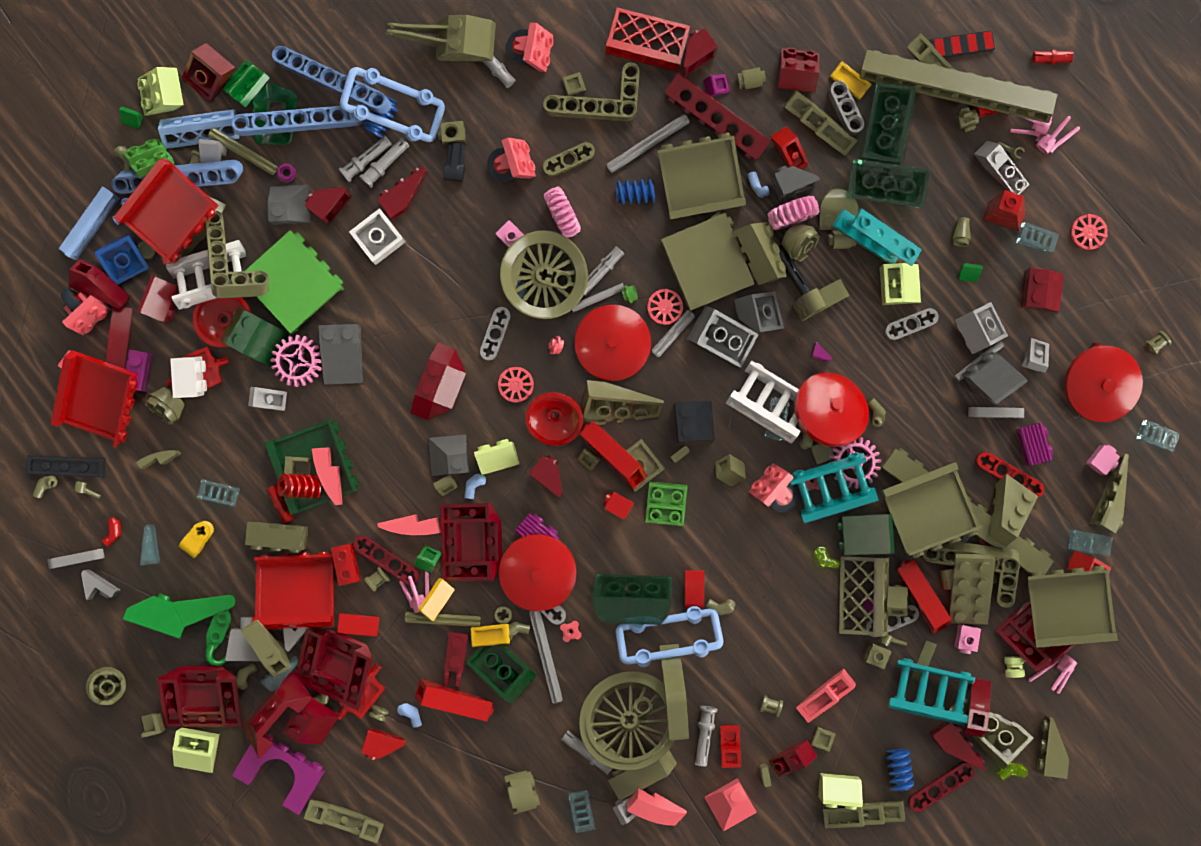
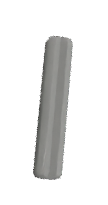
M687 310L652 349V353L656 357H660L694 319L695 315L690 310Z

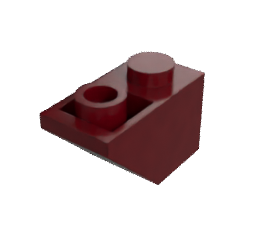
M805 740L772 757L769 762L778 777L807 767L817 755L809 741Z

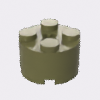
M525 770L504 776L513 814L532 810L540 805L536 791L532 790L535 782L531 771L527 772Z

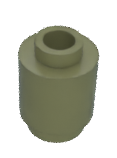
M760 67L742 70V73H737L740 89L745 88L746 90L762 87L763 82H766L765 71H761Z
M831 230V233L827 235L828 246H831L832 249H851V247L856 246L855 241L838 230Z

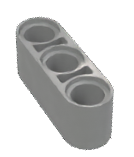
M836 81L829 89V99L843 128L852 136H856L864 127L863 118L847 85L843 81ZM840 88L843 94L836 95L833 89ZM842 105H848L851 111L848 113L844 112L841 108ZM850 122L857 123L859 129H851Z

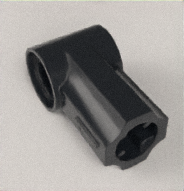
M449 143L447 164L445 163L443 175L445 181H464L465 145Z

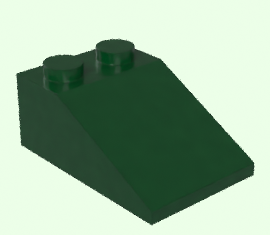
M238 307L220 341L271 367L273 363L271 358H276L272 351H279L276 348V344L282 346L281 340H286L288 333Z
M504 644L481 646L466 661L492 689L511 704L537 676L531 668Z

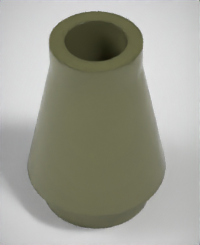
M958 218V223L952 237L953 245L967 247L969 242H971L969 218Z

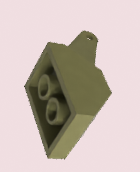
M448 15L439 20L438 25L386 23V27L389 28L386 30L387 35L435 47L436 59L439 61H493L496 23L492 20L470 15ZM407 31L423 32V33H434V34H438V35H437V38H436V37H431V36H426V35L411 33V32H407Z

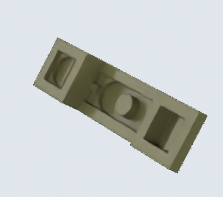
M919 33L907 46L908 50L919 62L936 64L943 68H953L922 33Z
M311 799L304 816L306 820L321 825L324 823L357 834L360 838L374 843H378L384 826L383 823L363 814Z

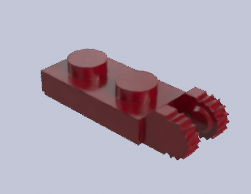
M449 632L443 686H448L450 671L457 672L455 687L460 688L469 634Z

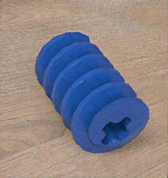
M387 97L391 103L390 110L385 114H379L374 111L372 113L386 119L388 117L394 118L391 111H398L395 107V104L398 105V103ZM383 100L378 101L377 106L381 105ZM363 121L365 127H362L374 136L383 137L379 132L380 130L386 132V128L383 125L372 121Z
M635 179L632 180L631 185H629L628 180H625L623 186L620 180H618L616 183V205L619 199L625 205L626 199L632 204L635 198L638 204H640L642 198L645 203H648L649 198L655 203L654 184H652L651 179H648L646 184L643 179H640L639 185H637Z
M904 748L886 751L891 753L886 759L892 761L887 767L893 768V771L888 772V775L894 776L893 779L889 780V783L895 784L890 790L905 791L911 789L914 781L909 780L913 778V774L909 772L912 770V766L908 764L911 762V758L907 757L910 751Z

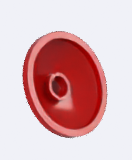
M242 297L215 298L197 304L193 313V324L198 336L209 345L221 348L230 347L220 341L238 307L251 313L246 301ZM224 317H228L227 323L222 322Z
M545 393L536 397L529 404L525 420L526 426L534 438L544 444L556 446L567 444L579 435L583 425V414L579 405L569 396L561 393Z

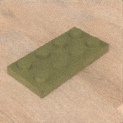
M955 554L949 616L952 619L951 624H988L996 561L995 555Z

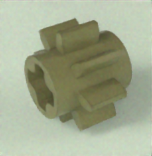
M969 107L960 109L958 111L959 115L955 116L958 128H964L965 132L974 130L976 128L975 124L979 123L976 110L970 111Z

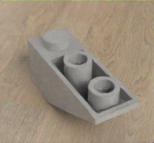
M986 141L974 153L982 166L1008 191L1020 195L1030 185L1000 144Z

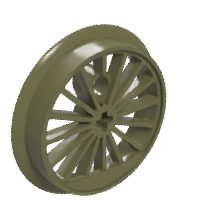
M622 672L604 679L592 689L582 706L579 725L584 745L596 760L613 769L637 770L655 763L668 752L675 740L669 741L667 719L646 720L666 711L664 683L646 673ZM629 688V711H627L619 693V690ZM633 688H643L640 697L633 705ZM647 690L655 694L651 700L645 697ZM616 692L625 713L617 709L607 697ZM660 698L665 705L653 710L652 705ZM605 701L621 717L598 710V708ZM643 704L649 705L645 712L639 711ZM599 714L619 722L594 723L595 715ZM630 720L634 723L631 725L630 723H627V721ZM667 724L665 733L643 726ZM603 727H616L601 735H599L594 729ZM641 730L653 733L663 738L659 742V744L656 745ZM637 732L641 736H643L654 747V749H652L648 753H645V750L642 746V743L638 737ZM618 733L608 744L603 740ZM633 734L643 753L642 756L633 758ZM623 736L618 751L615 752L612 747ZM629 736V758H623L621 754Z

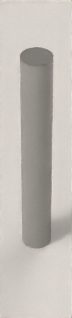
M621 283L579 301L572 311L576 312L625 290V286Z
M998 341L968 366L978 363L982 360V356L987 353H997L1004 347V344ZM968 366L955 375L957 381L960 382L964 378L962 373L966 371Z

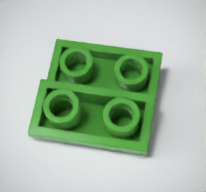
M150 139L144 145L139 147L133 146L123 153L126 161L138 178L147 175L159 159H168L172 164H175L172 156L166 151L164 144L159 139Z
M649 481L645 522L683 526L687 485Z

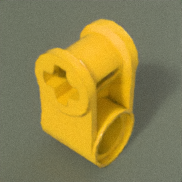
M208 521L195 524L178 547L195 558L213 534V525ZM201 527H205L204 531L206 533L201 534Z

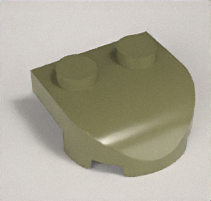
M840 188L832 189L820 199L818 204L820 211L819 229H836L832 225L841 209H845L856 217L858 214V204L847 190Z

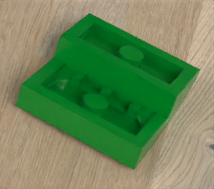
M245 60L222 90L246 107L270 77Z

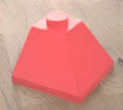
M738 778L704 797L723 831L757 813Z

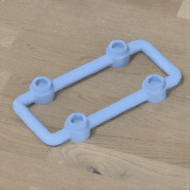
M354 67L350 69L340 99L341 108L351 113L355 120L363 121L367 119L406 134L407 139L410 141L420 139L425 142H433L437 137V129L440 127L445 110L443 101L433 97L430 90L418 91L380 76L378 70L374 68L364 70ZM355 76L363 77L364 81L369 85L379 83L415 97L420 105L433 104L437 106L430 134L423 133L422 129L417 125L407 127L370 113L364 105H357L356 107L349 105L347 102Z
M697 606L690 607L686 613L650 619L634 616L630 622L619 624L615 632L621 662L624 664L637 663L641 667L648 666L653 660L689 654L705 657L709 651L720 649L723 645V636L717 612L713 609L701 610ZM702 617H711L716 642L707 643L705 640H697L693 646L653 653L642 649L635 656L627 657L623 634L625 630L641 633L645 627L684 620L697 624L702 620Z

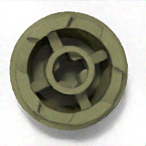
M796 223L786 231L782 240V246L791 259H797L801 262L808 257L806 253L811 247H816L820 236L814 227Z
M162 387L148 395L149 398L145 405L153 414L156 413L159 417L163 418L162 421L168 425L179 420L184 403L180 398H173V390Z
M112 667L97 669L89 676L86 683L88 697L100 705L115 703L122 697L126 688L123 674Z

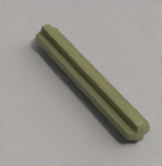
M215 128L210 130L208 136L211 139L219 141L226 148L269 174L275 175L278 166L219 130Z
M406 612L404 617L406 623L479 627L481 624L480 616L438 614L434 621H430L422 613Z

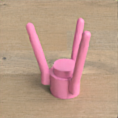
M1068 116L1052 135L1047 134L1044 136L1040 134V137L1036 139L1038 142L1036 147L1045 154L1053 153L1058 146L1079 131L1080 127H1076L1055 143V137L1071 119Z
M1027 119L1034 122L1032 125V129H1035L1034 131L1011 129L1010 132L1040 137V134H1047L1051 121L1044 123Z
M426 571L425 597L423 594H417L412 576H408L414 597H411L404 582L399 581L414 613L420 612L418 608L429 593V573Z
M1064 654L1053 665L1037 672L1028 681L1032 682L1058 664L1057 669L1062 673L1055 681L1051 690L1054 691L1059 685L1056 691L1059 694L1070 674L1074 671L1077 662Z

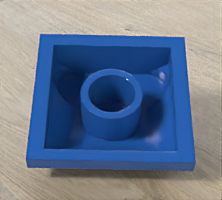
M130 234L123 235L95 251L96 257L110 279L117 285L149 269L134 238Z

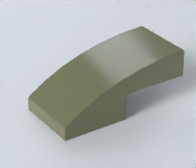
M177 450L161 451L148 455L136 463L140 469H146L156 461H159L160 464H167L181 453Z

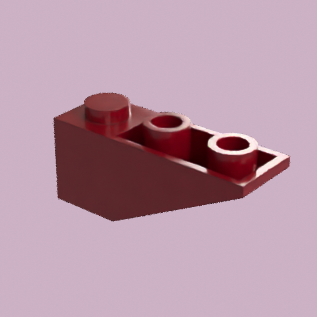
M425 167L414 169L411 172V176L407 179H400L395 183L396 186L391 190L386 189L379 194L380 197L377 200L392 221L409 209L428 173Z
M79 260L69 269V287L88 296L91 295L119 309L130 299V296L97 266Z
M976 678L975 682L971 684L966 714L969 717L964 727V734L982 738L985 736L990 714L992 681Z
M944 721L929 733L944 752L983 771L986 770L983 765L985 763L984 759L979 753L975 754L971 749L974 747L967 737H962L960 734L962 730L958 724Z

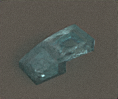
M1071 530L1068 549L1110 556L1113 537Z

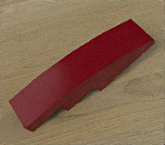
M113 306L106 362L125 369L128 360L133 308L122 307L119 309Z

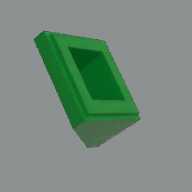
M120 107L121 123L139 129L143 115L137 111Z
M968 263L962 264L959 269L958 279L977 282L983 266Z
M424 545L414 565L428 573H432L441 556V552Z

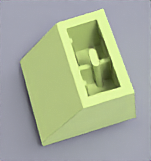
M156 67L138 78L137 86L140 90L141 107L143 108L144 116L174 111L184 105L177 68Z
M906 263L883 264L880 267L882 305L921 303L918 264L913 266Z
M505 439L496 442L497 446L490 447L489 444L477 447L478 451L474 452L481 474L484 475L520 465L514 442H509V440Z
M183 727L178 729L173 745L174 766L212 773L220 734Z
M820 773L818 797L823 804H826V807L837 808V805H842L846 809L856 810L857 807H862L863 805L861 779L856 776Z

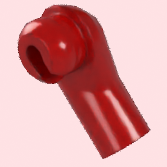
M114 517L108 519L109 533L102 539V542L107 547L121 535V524Z

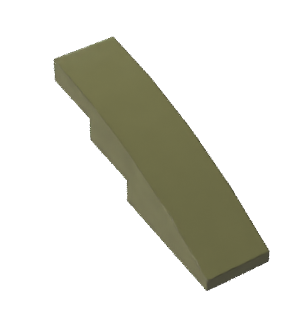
M797 90L784 104L786 109L800 118V121L815 131L816 135L843 155H846L857 142V139Z
M903 801L863 803L862 807H857L856 810L846 809L845 806L823 809L825 829L864 827V825L905 821Z

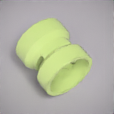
M1020 656L1004 657V663L1007 665L1005 677H1025V670L1023 669L1024 660Z

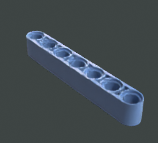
M277 46L273 50L272 57L282 68L342 95L347 79L346 75L287 47ZM334 77V80L328 83L330 78ZM354 79L349 100L364 105L379 114H385L390 110L391 103L382 92ZM364 92H367L365 97L360 98ZM383 100L382 104L377 106L378 101Z
M341 106L238 114L232 119V130L238 136L353 127L363 124V121L355 120L352 114L344 111ZM338 113L342 115L343 119L336 121L332 116ZM315 115H320L323 117L324 120L322 122H316L314 121L313 117ZM302 117L304 119V122L302 124L295 123L294 118ZM281 118L285 123L279 126L274 121ZM263 120L266 124L263 127H257L255 122ZM241 121L246 126L243 129H238L235 124Z
M237 160L174 165L197 186L234 183L243 172V166ZM124 170L112 180L111 184L115 192L125 194L133 193L141 181L133 170Z

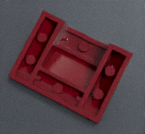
M440 504L442 579L444 581H493L502 559V523L492 504Z
M1030 600L995 630L1035 672L1053 665L1076 645L1037 648Z
M308 628L305 631L296 674L304 686L351 708L360 710L373 656L367 644L349 636L337 633L335 630Z
M181 666L158 677L157 681L165 727L242 726L236 676L222 666Z
M290 668L241 726L259 758H262L274 744L267 730L284 710L290 707L300 713L312 699L292 668Z

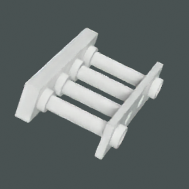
M239 240L227 243V262L232 261L234 272L242 271L239 259L246 257L245 249ZM208 250L182 257L174 264H166V268L173 279L177 278L179 294L172 296V300L178 309L188 308L192 305L217 298L212 294L211 284L205 286L203 270L209 268ZM195 273L198 288L187 291L184 276Z
M751 361L745 372L750 374L740 392L733 391L726 404L792 444L800 433V430L796 428L798 421L795 412L789 423L780 419L779 415L789 398L795 401L798 389L764 369L761 364ZM757 378L765 383L766 386L757 401L753 402L746 395ZM772 389H775L783 395L773 412H769L763 408V404Z

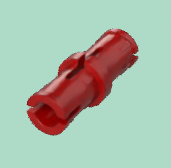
M1051 49L1050 51H1033L1032 58L1035 59L1032 61L1033 63H1050V65H1055V63H1072L1074 56H1071L1073 54L1072 50L1056 51V49Z
M277 485L268 488L266 491L282 523L285 524L293 520L294 517L290 515L286 501L283 496L280 497L278 495Z

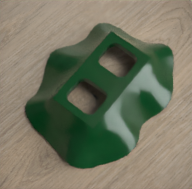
M272 83L264 84L251 100L253 113L270 112L269 108L272 102L282 104V111L298 109L297 94ZM300 117L294 118L295 123L299 124ZM278 118L274 121L278 122L280 126L285 123V121L281 118ZM263 120L255 122L257 127H263L266 124ZM293 132L252 136L255 143L259 146L267 144L287 145L291 142Z

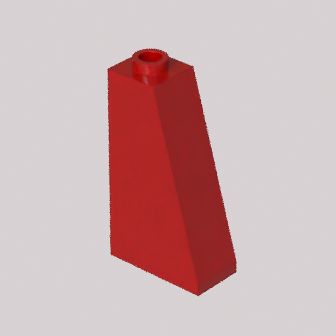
M1004 190L988 202L983 220L1019 232L1025 216L1024 196Z
M595 421L587 423L582 428L580 433L582 439L633 490L647 477L641 464Z
M906 560L898 565L897 575L904 587H908V593L932 635L950 626L952 619L914 560L911 562Z
M420 679L415 694L416 700L422 706L486 722L488 717L492 716L494 709L493 703L487 698Z

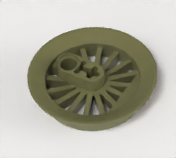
M535 231L521 236L508 248L501 262L500 281L505 296L521 313L537 319H552L571 311L582 299L587 287L588 269L583 254L570 239L552 231ZM537 245L539 264L530 250V246ZM541 245H548L547 255L543 264ZM554 247L560 252L548 265L552 248ZM526 252L529 258L531 259L533 265L529 263L526 259H524ZM562 254L568 258L567 261L552 268ZM571 263L573 271L565 272L558 270ZM522 264L527 266L530 270L522 268ZM520 272L529 274L528 276H519ZM542 272H545V276H547L544 280L539 275ZM570 275H574V282H571ZM559 276L566 280L565 286H560L557 283ZM532 279L531 281L516 288L518 281ZM534 283L524 298L521 299L517 292ZM568 286L572 287L570 294L565 291ZM537 287L536 295L532 306L526 303L525 301L529 298V296ZM552 288L566 297L562 303H560ZM541 289L543 293L544 308L537 307ZM547 290L556 306L549 307Z

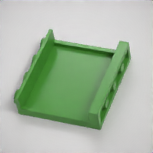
M290 230L245 271L261 270L269 275L268 293L257 297L281 324L294 335L308 318L340 289L343 291L344 288L341 285L343 281L336 274L332 276L328 271L330 267L324 260L320 262L315 257L318 255L311 246L307 248L303 244L305 239L298 232L294 234Z

